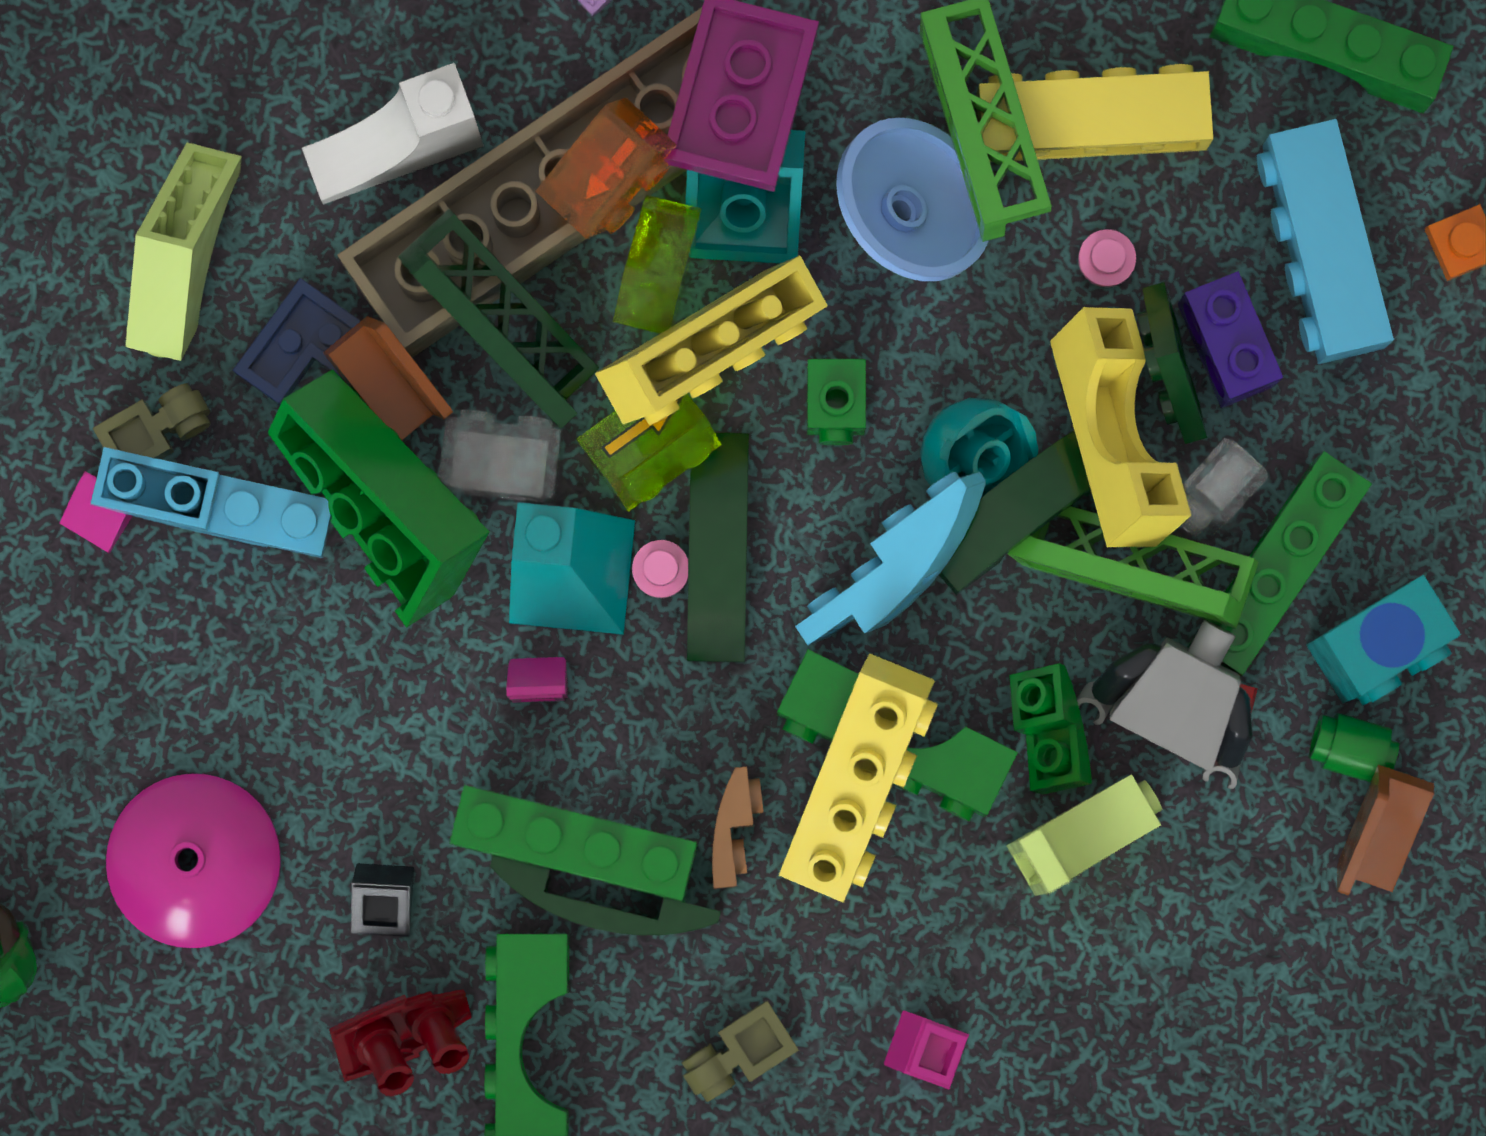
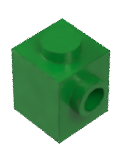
M808 359L807 435H819V444L822 445L853 444V435H864L866 429V359Z

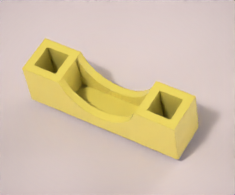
M1083 307L1051 339L1050 344L1107 547H1156L1192 515L1177 463H1160L1153 459L1145 450L1138 434L1135 420V394L1139 376L1146 359L1132 309Z

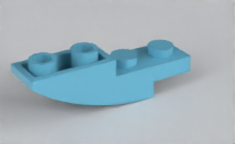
M106 447L103 448L91 505L238 542L266 548L269 546L323 558L331 523L330 520L332 519L328 501L324 497L228 477L211 470Z
M952 472L926 490L931 499L917 510H914L912 505L909 504L885 519L882 525L886 532L870 543L878 556L851 573L855 583L841 594L834 587L807 605L811 615L795 626L806 644L811 645L829 638L854 619L864 634L887 625L907 609L932 584L950 561L965 537L978 509L986 484L982 474L978 472L960 478L956 472Z

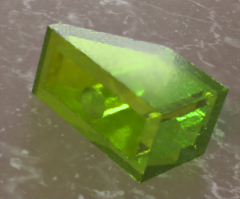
M649 195L645 196L624 268L613 322L659 334L674 325L682 299L701 216V208Z

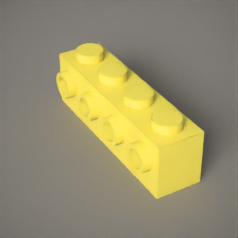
M797 256L766 269L599 370L595 375L623 425L643 417L651 425L677 411L679 406L676 400L688 392L692 398H695L722 383L723 380L719 373L732 366L735 371H739L764 357L766 354L762 347L767 343L775 340L776 344L780 345L806 331L808 328L804 321L828 305L801 256Z
M869 653L858 675L779 876L843 903L852 883L863 888L876 855L866 851L871 836L875 834L879 837H884L897 806L886 801L891 787L894 783L904 788L917 757L916 754L907 751L913 733L925 737L938 706L937 703L928 700L935 680Z

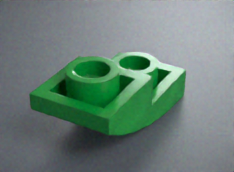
M1058 663L1009 675L1014 731L1026 735L1030 791L1043 795L1091 785V768L1086 736L1078 702L1066 666Z

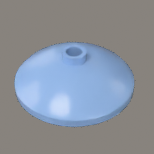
M889 118L871 124L848 144L842 154L837 171L836 185L839 206L852 235L875 261L888 270L909 279L941 281L960 274L981 256L989 240L982 242L950 135L920 120Z

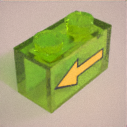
M688 394L676 400L679 406L677 411L654 424L649 425L645 417L623 425L616 411H614L576 438L595 470L628 512L640 503L654 498L665 485L687 469L700 465L712 451L722 445L706 416Z

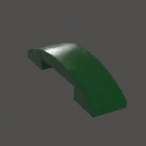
M1074 430L1031 459L981 497L978 509L965 537L950 561L939 574L955 595H958L1001 562L1007 553L1084 495L1087 497L1092 493Z
M691 432L687 661L745 663L749 433Z
M495 855L492 856L490 867L504 882L535 905L571 922L598 930L630 935L678 934L717 924L721 911L664 897L659 919L656 920L547 893L552 874L551 869Z

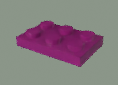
M704 0L662 153V163L775 192L818 33L819 21L736 0Z

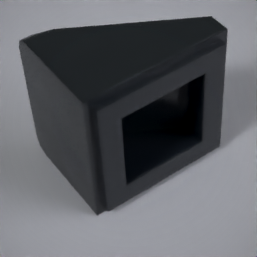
M356 864L352 880L351 933L410 936L414 867Z

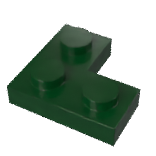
M1165 282L1144 287L1142 290L1146 311L1138 313L1137 319L1145 346L1147 347L1143 350L1153 382L1163 379L1166 390L1158 392L1166 423L1170 425L1178 422L1185 444L1206 439L1207 434L1201 404L1186 362L1179 324Z

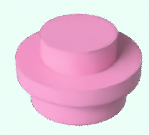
M1105 229L1094 232L1085 239L1079 250L1078 263L1082 274L1088 281L1100 287H1114L1126 281L1133 272L1136 264V252L1133 244L1124 234L1115 230Z
M656 540L645 544L639 549L633 560L632 574L635 583L641 591L651 597L667 598L677 594L688 581L689 561L687 555L678 545L670 541Z

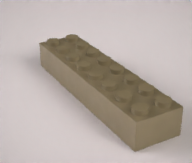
M702 7L337 255L377 316L390 328L412 358L460 326L398 258L407 247L448 209L465 224L521 284L687 171L686 169L663 164L661 157ZM637 126L649 138L618 175L626 186L584 203L595 156L605 164ZM452 230L427 254L438 265H462L464 241ZM474 253V264H473V265H486V264ZM462 276L450 277L461 288ZM473 276L471 300L475 304H492L500 298L501 280L497 276Z

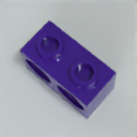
M1239 271L1184 293L1177 304L1221 408L1274 388L1282 380L1283 375Z

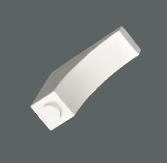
M455 63L400 82L396 95L377 112L335 135L302 148L323 204L483 147L477 123Z

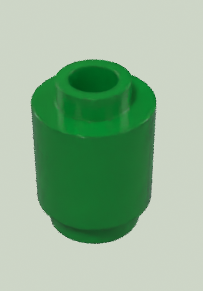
M1336 713L1334 718L1321 714L1312 736L1309 759L1321 762L1322 769L1371 783L1378 764L1394 769L1399 752V742L1391 740L1392 729L1340 713Z

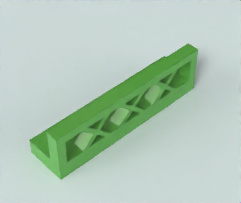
M966 0L922 12L920 17V36L982 242L1005 236L1007 223L1051 212L1052 206L989 0ZM979 15L984 35L975 50L952 39L948 25L949 22ZM987 45L989 47L992 60L982 55ZM958 55L968 60L963 71L958 59ZM976 65L998 76L1000 87L991 103L968 92L966 81ZM1003 97L1009 113L998 108ZM974 108L984 113L979 123ZM992 117L1014 129L1016 141L1007 156L984 145L982 133ZM1019 150L1025 166L1014 161ZM990 161L1000 166L995 177L991 168ZM1008 170L1030 181L1034 200L1003 207L998 186Z
M1072 506L1056 517L1072 521L1080 539L1067 546L1045 541L1044 538L1050 524L1048 522L1007 553L1021 565L1236 629L1259 563L1252 557L1171 534L1156 547H1145L1141 550L1139 547H1130L1133 554L1119 562L1100 557L1093 544L1104 539L1098 514ZM1083 524L1098 529L1087 534ZM1167 548L1178 551L1186 570L1173 577L1152 572L1146 559ZM1189 555L1205 560L1194 565ZM1219 564L1239 569L1231 594L1205 587L1199 575Z

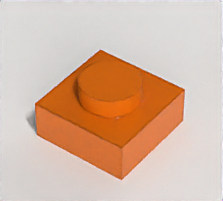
M1480 204L1428 225L1424 229L1447 281L1486 265V216Z

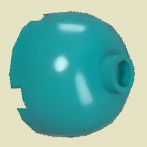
M967 398L945 407L932 419L923 436L920 450L922 471L930 487L952 472H956L960 478L980 472L986 480L982 497L1038 455L1036 431L1027 416L999 401L988 398Z

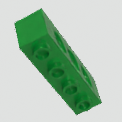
M1325 451L1312 461L1248 556L1255 558L1259 563L1237 629L1213 622L1236 636L1221 665L1236 672L1240 677L1246 672L1372 485L1371 482ZM1238 572L1224 591L1225 593L1231 594ZM1196 634L1188 644L1187 648H1190Z

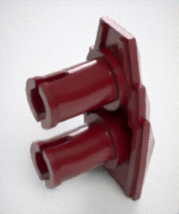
M464 989L434 995L429 991L406 998L404 994L363 1009L330 1028L329 1032L345 1082L373 1074L379 1091L386 1096H395L407 1091L414 1081L413 1071L406 1061L419 1057V1053L425 1049L431 1057L435 1070L440 1073L449 1074L456 1072L467 1063L469 1058L468 1049L461 1041L455 1028L472 1018Z

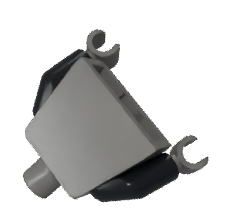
M1208 620L1203 621L1190 648L1167 637L1160 645L1145 643L1112 662L1096 681L1086 684L1077 697L1079 707L1082 703L1087 702L1098 708L1099 713L1093 721L1094 724H1102L1110 712V720L1204 768V781L1208 782L1210 774L1214 771L1227 773L1229 775L1227 788L1234 789L1237 785L1241 762L1253 737L1250 696L1240 687V675L1221 665L1236 636Z

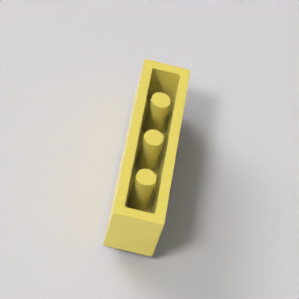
M1167 65L1159 68V74L1136 75L1135 68L1118 67L1104 70L1102 77L1080 78L1077 71L1062 70L1047 73L1045 80L1023 81L1022 75L1011 73L1037 160L1204 151L1208 149L1213 141L1209 71L1193 72L1192 65ZM993 75L988 78V83L979 84L976 96L991 103L1000 87L998 76ZM1003 97L998 108L1009 113ZM977 110L978 123L984 115V113L979 110ZM993 117L982 133L984 145L1004 156H1007L1016 141L1014 129ZM1020 150L1014 161L1023 160Z

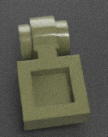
M185 383L170 389L158 399L162 408L158 409L159 413L154 415L147 402L142 399L93 427V430L103 448L106 447L163 459L175 452L165 434L168 432L172 434L177 433L182 441L190 439L202 433L211 425L207 417L211 411L200 391H192L190 385Z
M766 1000L718 1031L728 1050L716 1052L710 1043L683 1060L681 1063L687 1071L683 1077L695 1096L701 1093L705 1101L708 1102L736 1084L731 1076L736 1066L739 1065L747 1080L751 1082L799 1051V1049Z

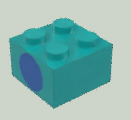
M1423 574L1309 642L1306 646L1342 704L1358 698L1361 705L1364 706L1402 685L1397 674L1406 668L1410 675L1413 676L1450 656L1452 652L1447 643L1461 636V633Z

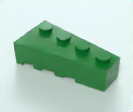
M333 369L283 398L267 433L311 494L322 492L325 496L332 517L330 521L341 537L344 539L348 535H352L367 555L371 563L365 566L364 569L377 587L386 582L399 600L401 606L395 610V613L405 627H409L449 600L456 593L489 534V530L479 521L476 514L459 501L440 481L438 475L428 468L401 441L399 435L392 428L388 427L368 407L360 395L352 387H349Z

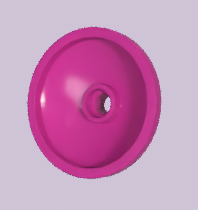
M206 774L172 776L158 781L141 791L127 804L119 815L110 834L106 854V871L110 890L125 917L138 930L152 939L167 945L183 948H203L221 944L235 938L252 926L268 907L275 893L281 868L279 839L266 810L242 787L223 778ZM190 848L196 852L198 863L194 869L184 871L178 864V857L183 850Z

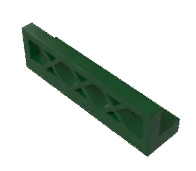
M448 209L407 247L398 258L418 282L555 424L562 429L578 414L566 399L599 369L598 365L465 224ZM454 230L464 241L462 265H438L427 253ZM474 253H475L486 265H473V264H474ZM462 276L461 288L450 277ZM473 276H497L501 280L499 303L475 304L471 300ZM511 292H512L522 303H510V302H511ZM487 315H498V326ZM509 315H534L537 318L536 341L511 342L508 338ZM549 331L558 341H547V332ZM523 353H535L534 364ZM546 353H570L579 362L555 386L544 376Z

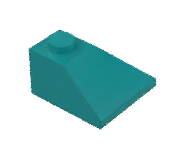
M791 130L775 192L687 170L683 258L783 263L798 256L805 131Z
M518 502L511 561L509 624L624 635L635 520L578 508Z

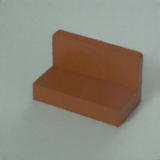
M366 316L323 352L348 386L352 387L368 407L399 435L401 441L432 415L446 419L453 413V410L390 328L382 321Z
M1378 764L1337 864V892L1349 895L1355 879L1393 892L1434 795V783Z

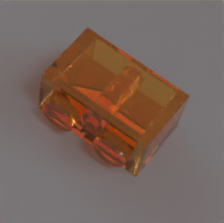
M626 97L606 104L535 192L584 238L588 239L606 230L613 234L634 212L635 208L629 202L639 190L643 188L646 192L649 191L667 173L670 165L665 159L677 144Z

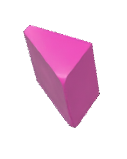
M85 471L73 492L60 524L110 554L132 516L91 505L96 477Z
M565 658L510 659L506 686L509 700L513 703L565 701V698H568Z
M904 1010L902 1011L884 1065L950 1089L969 1034Z

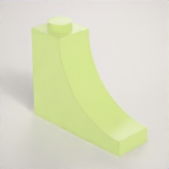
M191 143L185 144L136 233L125 347L147 352L155 357L182 360L197 330L203 290L212 251L228 200L240 173L242 156Z
M1131 774L1006 846L1034 895L1048 894L1070 882L1071 879L1099 861L1161 826L1155 814L1162 811V807L1147 781L1144 780L1137 784Z

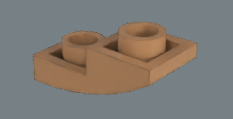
M747 766L734 769L720 803L713 840L712 871L714 889L737 887L736 875L747 873L743 839L732 840L730 829L753 827L752 814L764 813L760 778L748 779Z

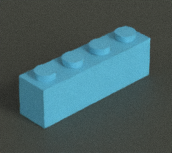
M1337 119L1270 134L1262 145L1264 152L1257 154V166L1263 186H1273L1278 207L1271 209V221L1278 242L1287 241L1292 262L1285 264V275L1292 297L1301 296L1306 317L1299 319V329L1305 350L1307 352L1315 351L1318 364L1385 349L1394 338Z

